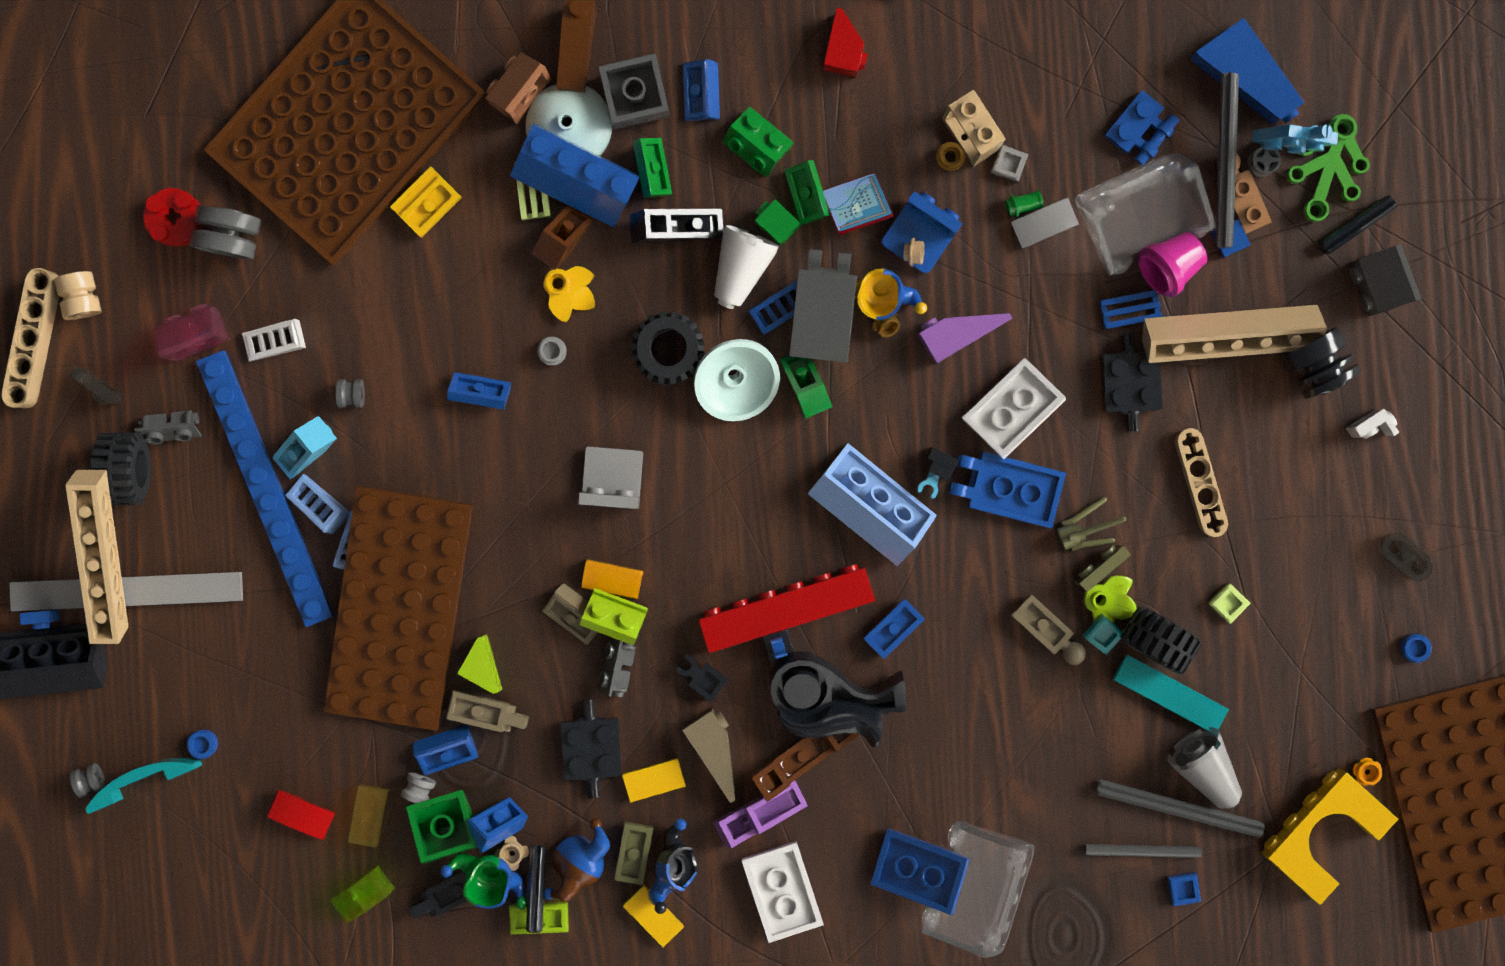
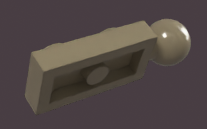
M1029 594L1011 614L1054 655L1061 649L1063 651V658L1067 663L1078 665L1085 659V648L1078 642L1069 641L1074 633L1032 594Z

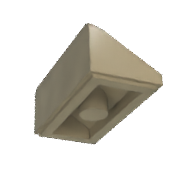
M562 584L550 598L542 612L587 646L597 634L594 630L580 626L588 601L566 584Z

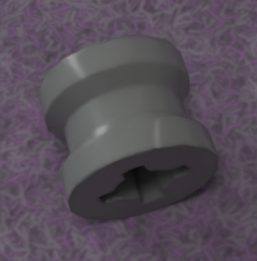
M1261 146L1248 156L1246 162L1247 169L1255 177H1266L1278 169L1281 163V156L1278 150L1264 149Z
M338 379L336 384L337 406L345 408L347 405H354L355 408H363L365 400L363 380L355 379L354 382H347L345 379Z
M96 763L88 765L84 770L78 768L70 773L72 788L79 798L87 796L90 791L100 792L105 787L103 772Z

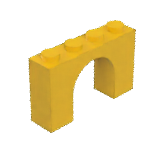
M1339 768L1336 771L1329 772L1322 780L1323 785L1318 791L1310 793L1304 799V806L1297 814L1293 813L1285 820L1284 828L1278 835H1272L1265 842V849L1261 852L1319 905L1326 900L1340 883L1327 873L1311 855L1309 836L1314 825L1325 816L1345 814L1370 836L1380 840L1398 820L1396 816L1353 777Z

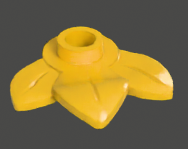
M575 266L567 271L553 269L546 274L543 285L545 291L550 295L548 306L559 320L567 322L573 309L585 311L595 307L594 296L587 287L594 277L591 271L584 267ZM560 278L563 280L562 288H554L553 282L555 279Z

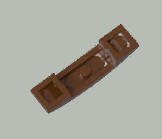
M840 733L827 737L801 738L751 777V780L765 801L769 802L791 786L793 781L833 752L839 751L857 738L859 734Z

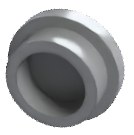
M547 337L540 342L537 352L543 363L554 366L560 364L565 359L567 349L561 339Z

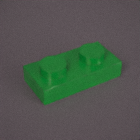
M639 138L633 141L643 197L657 198L672 195L662 138Z
M808 160L785 169L800 224L807 225L830 216L814 160Z

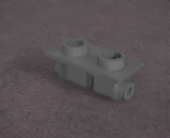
M191 410L172 412L171 422L167 423V415L165 413L144 415L138 421L139 428L135 429V432L143 435L146 443L152 445L171 440L185 442L192 438L202 437V434L194 425L199 424V415Z
M612 637L610 638V642L606 644L604 650L605 667L600 672L598 679L600 692L610 697L612 695L623 697L624 692H627L631 672L621 670L622 665L632 666L636 646Z

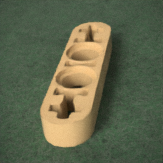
M1183 429L1176 435L1175 446L1199 528L1207 536L1219 537L1227 531L1228 520L1204 438L1196 429ZM1187 433L1190 437L1196 438L1192 448L1194 452L1200 451L1201 456H1193L1186 459L1185 454H1191L1190 447L1182 444V441L1186 439ZM1196 460L1201 461L1205 466V471L1200 477H1194L1190 472V465ZM1203 488L1209 489L1213 494L1212 501L1207 505L1200 503L1198 500V493ZM1216 506L1217 511H1211L1215 520H1220V525L1216 526L1217 531L1214 532L1213 529L1207 528V523L1211 522L1209 513L1203 514L1202 509H1212Z

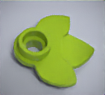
M1111 576L1103 584H1096L1088 592H1084V604L1087 609L1092 611L1093 622L1101 614L1113 623H1115V619L1123 620L1132 617L1136 610V605L1131 597L1126 595L1132 585V579L1126 576ZM1102 595L1101 601L1096 603V598Z

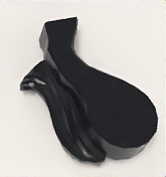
M803 651L787 654V656L779 659L771 670L770 693L774 704L779 708L777 711L778 719L784 729L793 735L803 738H818L840 733H855L866 738L869 745L874 748L878 747L881 743L883 733L882 716L890 712L900 713L907 711L905 682L902 671L893 674L877 687L865 688L855 685L825 659L811 652Z

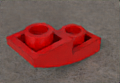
M278 789L266 816L290 828L323 840L335 813L332 810L307 802L302 797Z

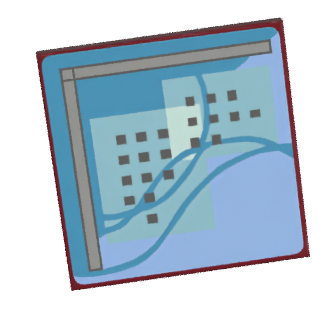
M875 172L823 190L828 210L838 235L894 217Z

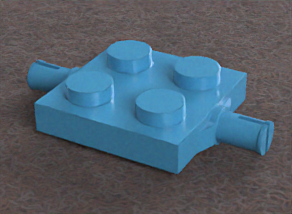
M1289 124L1253 130L1252 142L1260 143L1264 149L1281 150L1282 147L1288 148V153L1305 154L1306 150L1324 151V146L1337 145L1338 133L1332 132L1330 125L1302 127Z

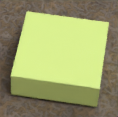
M1227 583L1208 602L1229 624L1251 604L1230 583Z

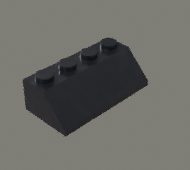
M87 624L0 633V699L104 687L108 668L106 644H89Z

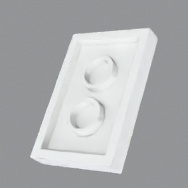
M1024 358L962 418L1004 460L1066 400V397Z
M797 841L742 858V864L769 943L824 925Z

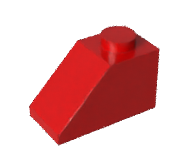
M836 8L823 70L857 78L858 69L863 71L865 69L868 53L863 52L864 42L844 10Z

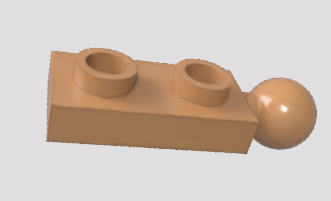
M1236 153L1234 216L1236 220L1239 219L1247 234L1272 221L1250 170L1239 172L1241 160Z

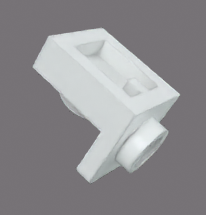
M1374 409L1346 427L1352 438L1363 437L1367 439L1379 431L1378 426L1385 436H1395L1399 433L1396 428L1397 421L1391 412L1385 411V409Z

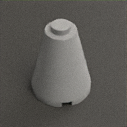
M1208 727L1209 732L1203 733L1201 729L1190 732L1173 746L1175 753L1173 756L1168 755L1169 764L1218 808L1230 809L1235 807L1240 802L1242 790L1221 734L1213 727Z

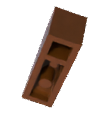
M565 0L557 90L586 93L597 13L595 0Z

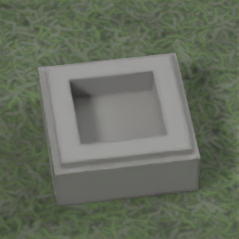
M1001 145L991 173L1018 183L1028 154Z

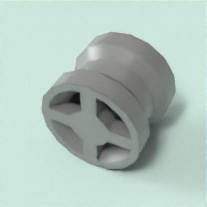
M410 772L407 776V787L402 789L401 796L413 803L430 800L428 794L431 789H434L436 782L424 775Z

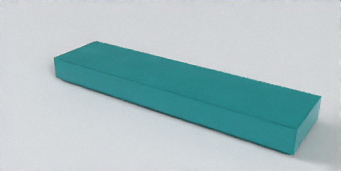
M1125 654L1113 677V680L1208 731H1210L1208 727L1218 730L1229 711L1228 708Z

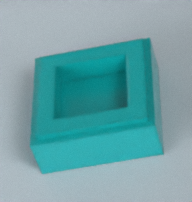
M1101 614L1083 636L1107 655L1121 639L1120 635L1123 630Z

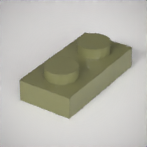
M1111 545L1100 554L1102 559L1093 566L1090 563L1078 573L1080 578L1075 583L1082 591L1088 592L1131 556L1130 552L1122 545L1117 547Z
M625 821L615 874L616 881L643 885L654 826Z

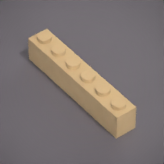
M1318 305L1144 318L1142 343L1149 363L1295 351L1325 335L1327 327Z

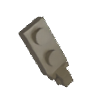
M453 690L446 719L497 732H510L511 726L521 729L527 728L529 716L516 713V706L510 705V703Z

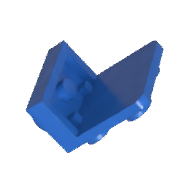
M914 191L882 239V245L904 260L905 243H910L912 238H915V241H923V264H914L913 267L927 274L932 270L963 223L958 221L960 217L954 211L948 208L942 210L934 205L935 199L927 193L921 191L918 194Z

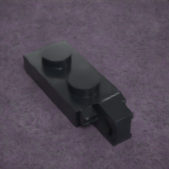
M459 871L420 893L422 900L409 908L414 919L427 912L430 913L431 917L440 916L467 902L468 900L464 897L463 893L466 875Z

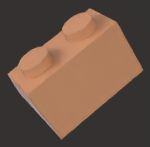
M520 52L517 58L513 56L509 59L504 67V71H506L500 80L495 79L486 91L488 94L486 100L489 104L515 124L519 123L534 99L551 81L546 67Z

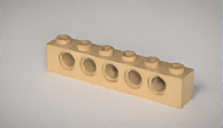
M76 470L65 486L89 644H119L129 626L107 471Z

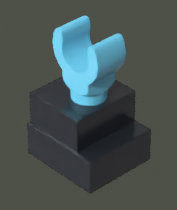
M931 447L927 458L932 460L928 468L930 473L926 480L919 483L917 491L921 492L923 487L929 484L933 487V492L930 495L933 499L938 493L937 484L939 478L942 477L949 481L959 460Z

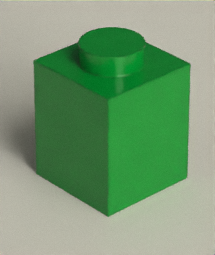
M776 199L771 204L766 201L755 213L758 216L755 224L779 247L800 227V222Z

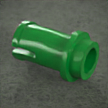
M1039 190L1016 197L1010 195L1008 199H1005L1008 216L1014 215V217H1019L1020 213L1042 209L1044 205Z

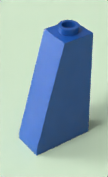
M1245 18L1214 38L1190 57L1193 63L1220 84L1223 73H1237L1239 75L1238 98L1273 125L1281 119L1284 124L1299 114L1297 108L1305 103Z

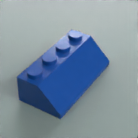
M535 123L529 131L510 174V177L612 227H615L639 179V175Z

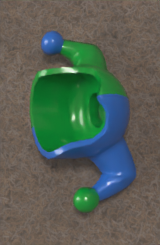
M458 853L448 865H444L440 869L441 875L445 878L450 877L456 869L461 870L466 875L463 886L464 897L468 902L484 909L500 907L505 903L509 890L513 891L517 896V908L523 910L527 907L524 876L511 871L509 865L500 857L494 855L475 857L466 853Z

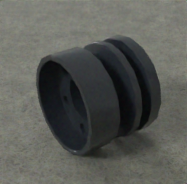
M1338 327L1329 329L1321 338L1295 351L1285 352L1282 355L1290 372L1305 370L1306 374L1296 382L1298 386L1312 383L1311 386L1302 391L1305 399L1328 394L1344 386L1352 377L1361 372L1358 364L1344 368L1345 364L1354 359L1353 354L1340 357L1337 355L1336 352L1347 344Z

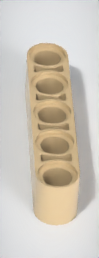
M35 268L29 271L24 282L2 388L3 402L12 408L28 409L33 407L38 400L59 300L54 279L59 276L52 271L42 268ZM46 276L48 284L44 289H41L39 286L40 279ZM37 304H40L42 312L36 318L33 310ZM34 332L36 341L30 346L28 344V336ZM28 360L30 369L24 374L22 364ZM21 388L24 392V398L21 402H18L16 393Z

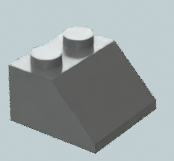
M1401 244L1350 262L1351 279L1354 284H1358L1361 292V306L1366 312L1368 311L1369 316L1422 299Z

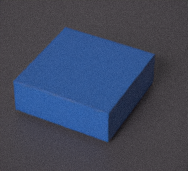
M1239 219L1234 221L1233 246L1231 248H1218L1222 258L1251 245ZM1216 230L1210 233L1216 244Z
M1196 872L1166 876L1172 906L1201 902Z

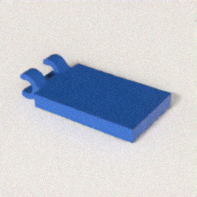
M981 451L980 459L965 455L958 456L957 466L971 469L972 473L968 486L952 483L949 494L969 498L967 506L969 508L1052 529L1066 476L1065 472L1007 457L1003 460L999 455Z

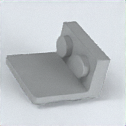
M586 447L582 492L579 493V504L639 509L643 452Z

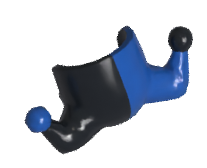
M681 818L675 820L674 825L666 830L664 849L658 855L655 862L656 880L649 891L648 897L655 906L654 910L657 914L666 912L667 905L664 903L667 895L671 891H685L697 874V864L693 854L694 849L684 845L681 839V831L686 828V822Z

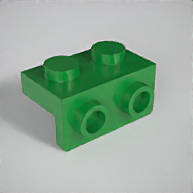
M750 106L730 126L722 140L732 152L740 156L764 177L771 173L774 166L794 144L792 140Z

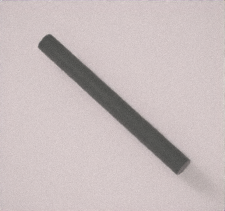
M1085 844L1084 847L1085 855L1172 858H1201L1202 856L1200 846Z

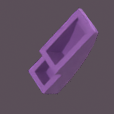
M793 781L791 786L769 802H766L761 795L713 821V824L725 847L733 848L753 835L761 834L808 805L796 781Z

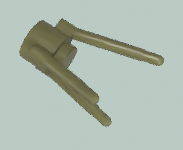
M1102 497L1072 518L1062 521L1063 527L1058 528L1057 532L1065 550L1071 548L1072 551L1086 547L1113 544L1115 542L1114 538L1084 540H1086V535L1125 522L1126 517L1123 516L1086 529H1082L1080 523L1075 525L1074 523L1107 501L1106 497Z

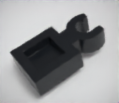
M687 653L685 658L691 662V668L685 670L678 665L676 671L682 676H691L693 679L689 686L711 703L729 679L708 662H705L702 668L699 667L696 658Z

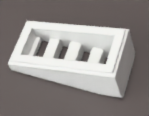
M297 319L242 333L250 362L306 348L300 321ZM289 329L292 343L287 344L284 330ZM274 332L279 333L281 342L279 347L276 345ZM268 334L271 349L266 350V345L263 335ZM253 337L258 338L261 352L255 353Z

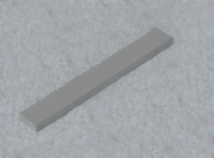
M242 572L122 577L126 606L243 600ZM80 579L10 582L11 611L84 608Z

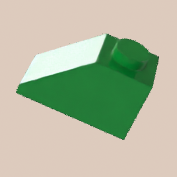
M789 355L780 359L805 418L832 408L824 383L811 358Z

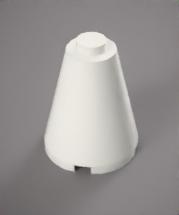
M726 225L723 231L714 296L719 299L717 303L721 306L734 309L735 305L741 306L776 255L779 245L762 236L752 235L747 230Z

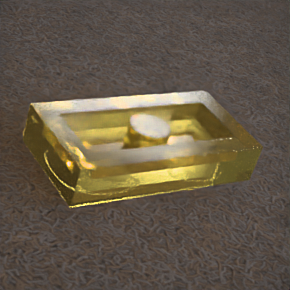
M363 784L358 786L348 843L375 848L379 846L389 789Z

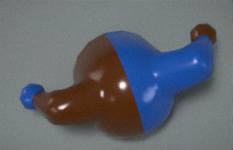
M596 818L590 822V828L594 831L592 842L584 836L575 835L562 841L556 848L552 864L562 878V884L558 890L547 887L543 892L545 899H555L567 903L582 888L591 886L601 877L604 869L603 857L610 848V842L601 828L602 822Z

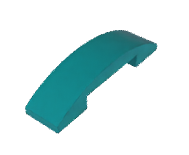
M170 758L138 767L105 786L90 801L85 810L87 814H90L124 799L119 788L163 770L167 780H170L202 766V762L199 759Z

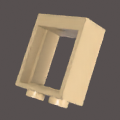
M974 89L950 104L942 118L956 142L963 148L966 157L973 167L997 152L1006 140ZM963 134L967 135L968 137L966 141L961 139V136Z

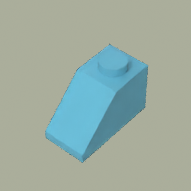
M318 416L294 430L272 458L288 478L292 479L325 453L337 438L332 433L330 427Z

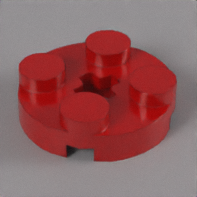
M166 188L160 190L146 200V207L144 209L145 227L154 240L172 247L187 245L190 241L191 232L197 229L201 230L203 227L194 221L196 206L201 204L190 193L181 189ZM172 210L175 213L181 214V218L176 220L175 225H172V222L167 220V216L170 215Z

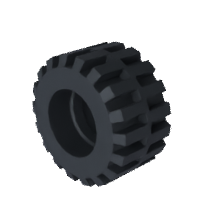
M663 311L657 315L652 314L647 317L648 319L645 322L642 321L639 324L637 332H634L633 344H631L632 357L639 371L654 383L665 386L679 385L687 379H691L700 360L705 355L704 340L697 325L687 316L673 311L671 313ZM664 332L678 334L684 340L686 346L685 355L682 360L672 366L659 364L651 352L653 340Z
M139 432L101 433L95 440L91 453L90 470L107 471L111 505H141L148 493L151 479L150 453L143 435Z
M1139 606L1120 635L1125 644L1177 674H1185L1202 645L1200 640L1189 631L1146 607Z

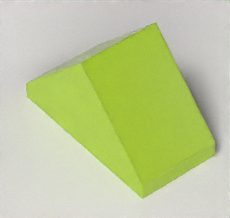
M487 634L476 639L457 674L494 694L500 692L502 686Z

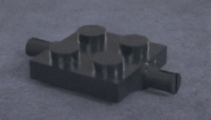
M1135 333L1122 334L1123 351L1117 354L1100 355L1103 413L1119 412L1127 414V431H1140L1138 414L1147 410L1163 409L1160 362L1149 363L1146 353L1135 350Z
M587 699L582 700L583 717L574 721L560 722L564 780L580 779L587 781L588 798H593V787H595V798H599V780L606 777L622 776L618 717L601 718L595 716L594 699H589V711Z

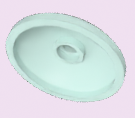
M557 84L543 90L534 99L526 117L527 136L532 125L535 123L599 156L605 151L612 134V121L607 104L596 91L586 86V93L557 90ZM566 117L572 119V124L568 127L562 125V120Z
M745 339L729 340L713 347L700 360L694 374V391L700 405L712 416L726 421L746 420L761 413L773 401L780 383L779 367L773 355L761 344ZM731 370H737L736 374L728 375Z

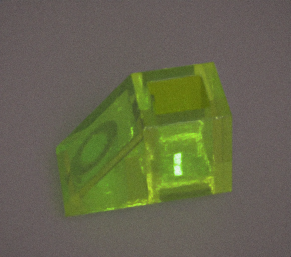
M378 865L333 897L331 901L345 921L349 923L389 896L395 888Z

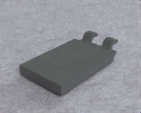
M811 249L808 256V269H799L790 356L847 363L858 275L849 274L850 253H838L837 269L821 267L822 250Z

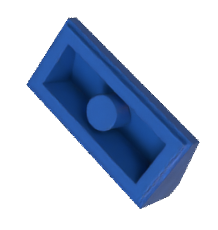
M708 59L683 63L685 121L720 119L718 63Z
M468 725L418 740L413 744L414 757L424 776L478 758Z
M508 797L469 819L467 825L478 849L483 853L522 830L528 816Z

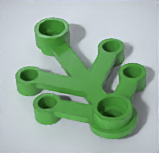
M1347 114L1333 117L1328 124L1331 126L1332 132L1338 133L1337 145H1331L1328 153L1302 166H1293L1286 173L1288 182L1298 184L1307 175L1323 168L1313 199L1308 201L1303 208L1304 217L1310 222H1319L1329 214V205L1325 199L1334 173L1342 187L1341 198L1344 201L1353 202L1361 195L1359 186L1354 184L1340 156L1343 145L1352 160L1350 170L1353 174L1361 175L1367 172L1370 168V162L1366 157H1363L1354 139L1357 133V123ZM1338 125H1343L1345 127V134H1340L1338 132ZM1314 151L1305 152V154L1298 155L1301 157H1307ZM1357 161H1361L1364 164L1362 171L1356 168ZM1293 170L1299 171V180L1292 177ZM1348 188L1354 190L1355 196L1353 198L1348 197L1346 193ZM1312 206L1318 208L1319 213L1317 216H1313L1310 213Z

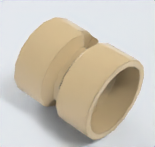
M74 272L54 279L57 295L63 297V301L59 304L64 320L87 318L102 312L98 296L92 293L96 289L92 272Z

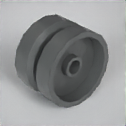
M196 206L194 221L200 226L211 228V231L200 229L192 231L189 241L190 247L224 256L254 260L256 244L248 239L239 237V235L254 236L259 234L261 219L228 208Z

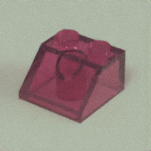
M201 304L191 308V313L181 317L180 314L165 318L163 320L164 324L156 327L159 357L180 361L230 341L218 308Z

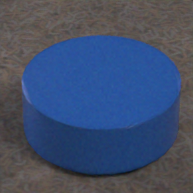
M1412 633L1402 639L1400 652L1406 660L1421 663L1431 655L1432 645L1424 635Z
M198 730L192 733L187 740V750L196 759H206L212 756L218 748V739L210 730Z

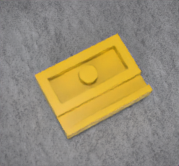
M430 166L390 207L422 238L462 197Z

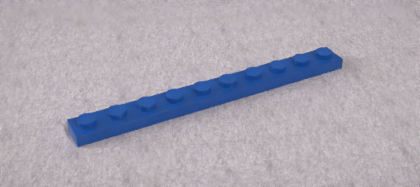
M222 350L196 361L305 627L335 616L226 351Z

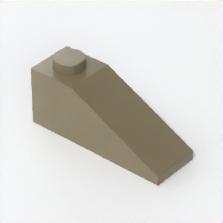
M713 708L685 725L682 731L731 803L735 800L736 795L729 737L726 730L729 724L720 711L715 713Z

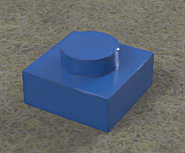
M59 609L20 613L21 625L31 624L32 629L50 628V622L60 620Z

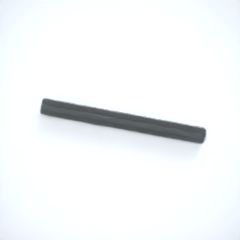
M1227 72L1221 75L1216 247L1231 248L1233 246L1239 75L1234 72Z
M1102 779L1098 780L1095 793L1099 796L1258 838L1263 835L1264 824L1261 821Z

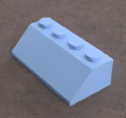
M850 444L843 448L808 492L813 499L897 567L915 549L937 516Z

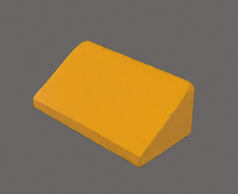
M587 559L581 587L591 590L596 588L607 593L638 599L643 571Z

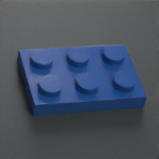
M890 828L886 831L871 885L952 915L956 908L970 858Z

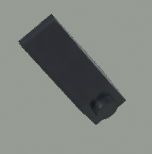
M643 209L629 215L632 244L668 243L719 239L723 237L722 209Z

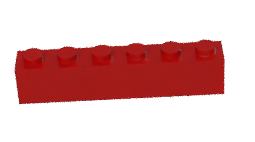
M857 564L841 568L842 574L831 577L830 572L813 577L814 582L803 585L802 581L786 585L787 591L778 594L773 589L758 594L759 599L749 603L747 598L731 603L732 608L721 611L720 607H715L703 611L704 617L699 618V623L709 653L875 602L865 567L858 568Z

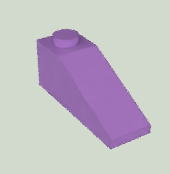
M1010 313L944 318L939 322L936 318H933L921 325L923 331L917 336L933 363L937 364L1011 320L1012 317Z

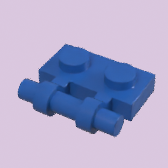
M1141 90L1104 137L1125 154L1133 146L1137 148L1140 152L1134 160L1143 166L1149 158L1153 159L1158 153L1157 148L1165 138L1169 139L1175 132L1174 127L1180 120L1173 114H1170L1165 121L1159 119L1158 115L1164 107ZM1150 126L1156 132L1149 141H1145L1141 136Z

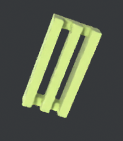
M517 180L521 220L551 217L548 195L541 192L544 212H538L536 189L530 186L532 213H527L524 183Z

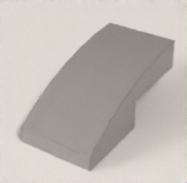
M1068 198L1011 222L1022 249L1079 225Z

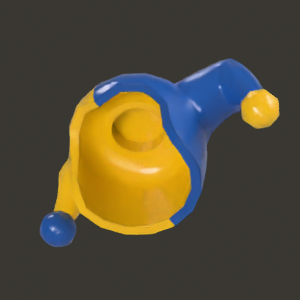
M874 269L868 272L861 280H857L855 298H858V305L861 311L870 318L876 320L890 318L899 310L901 304L914 306L915 312L919 315L927 311V305L922 302L919 292L916 289L903 286L899 276L893 271Z

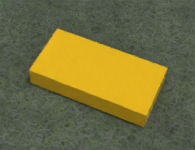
M678 758L622 774L630 803L686 787Z
M644 884L623 904V907L664 947L684 928V925L668 908L663 914L656 913L654 910L655 906L648 897L650 890Z

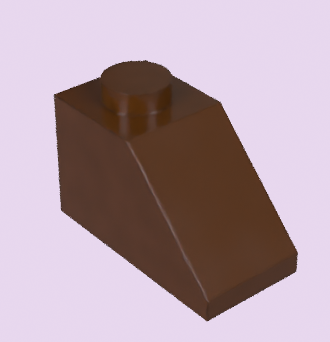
M568 205L542 231L532 255L556 270L571 254L594 219Z

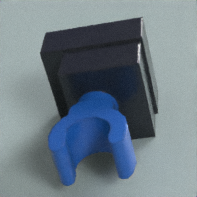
M787 629L762 637L770 663L778 661L782 657L787 656V654L794 652Z

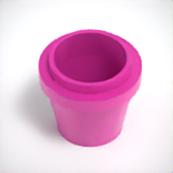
M1185 231L1160 243H1150L1143 247L1139 252L1138 264L1143 278L1155 292L1167 297H1175L1184 290L1185 284L1207 263V254L1198 238L1192 233Z

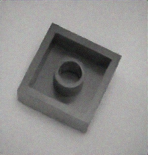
M656 53L599 66L614 130L670 117Z

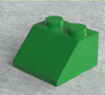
M463 790L406 807L421 864H427L478 848L467 825V821L473 818L474 815Z

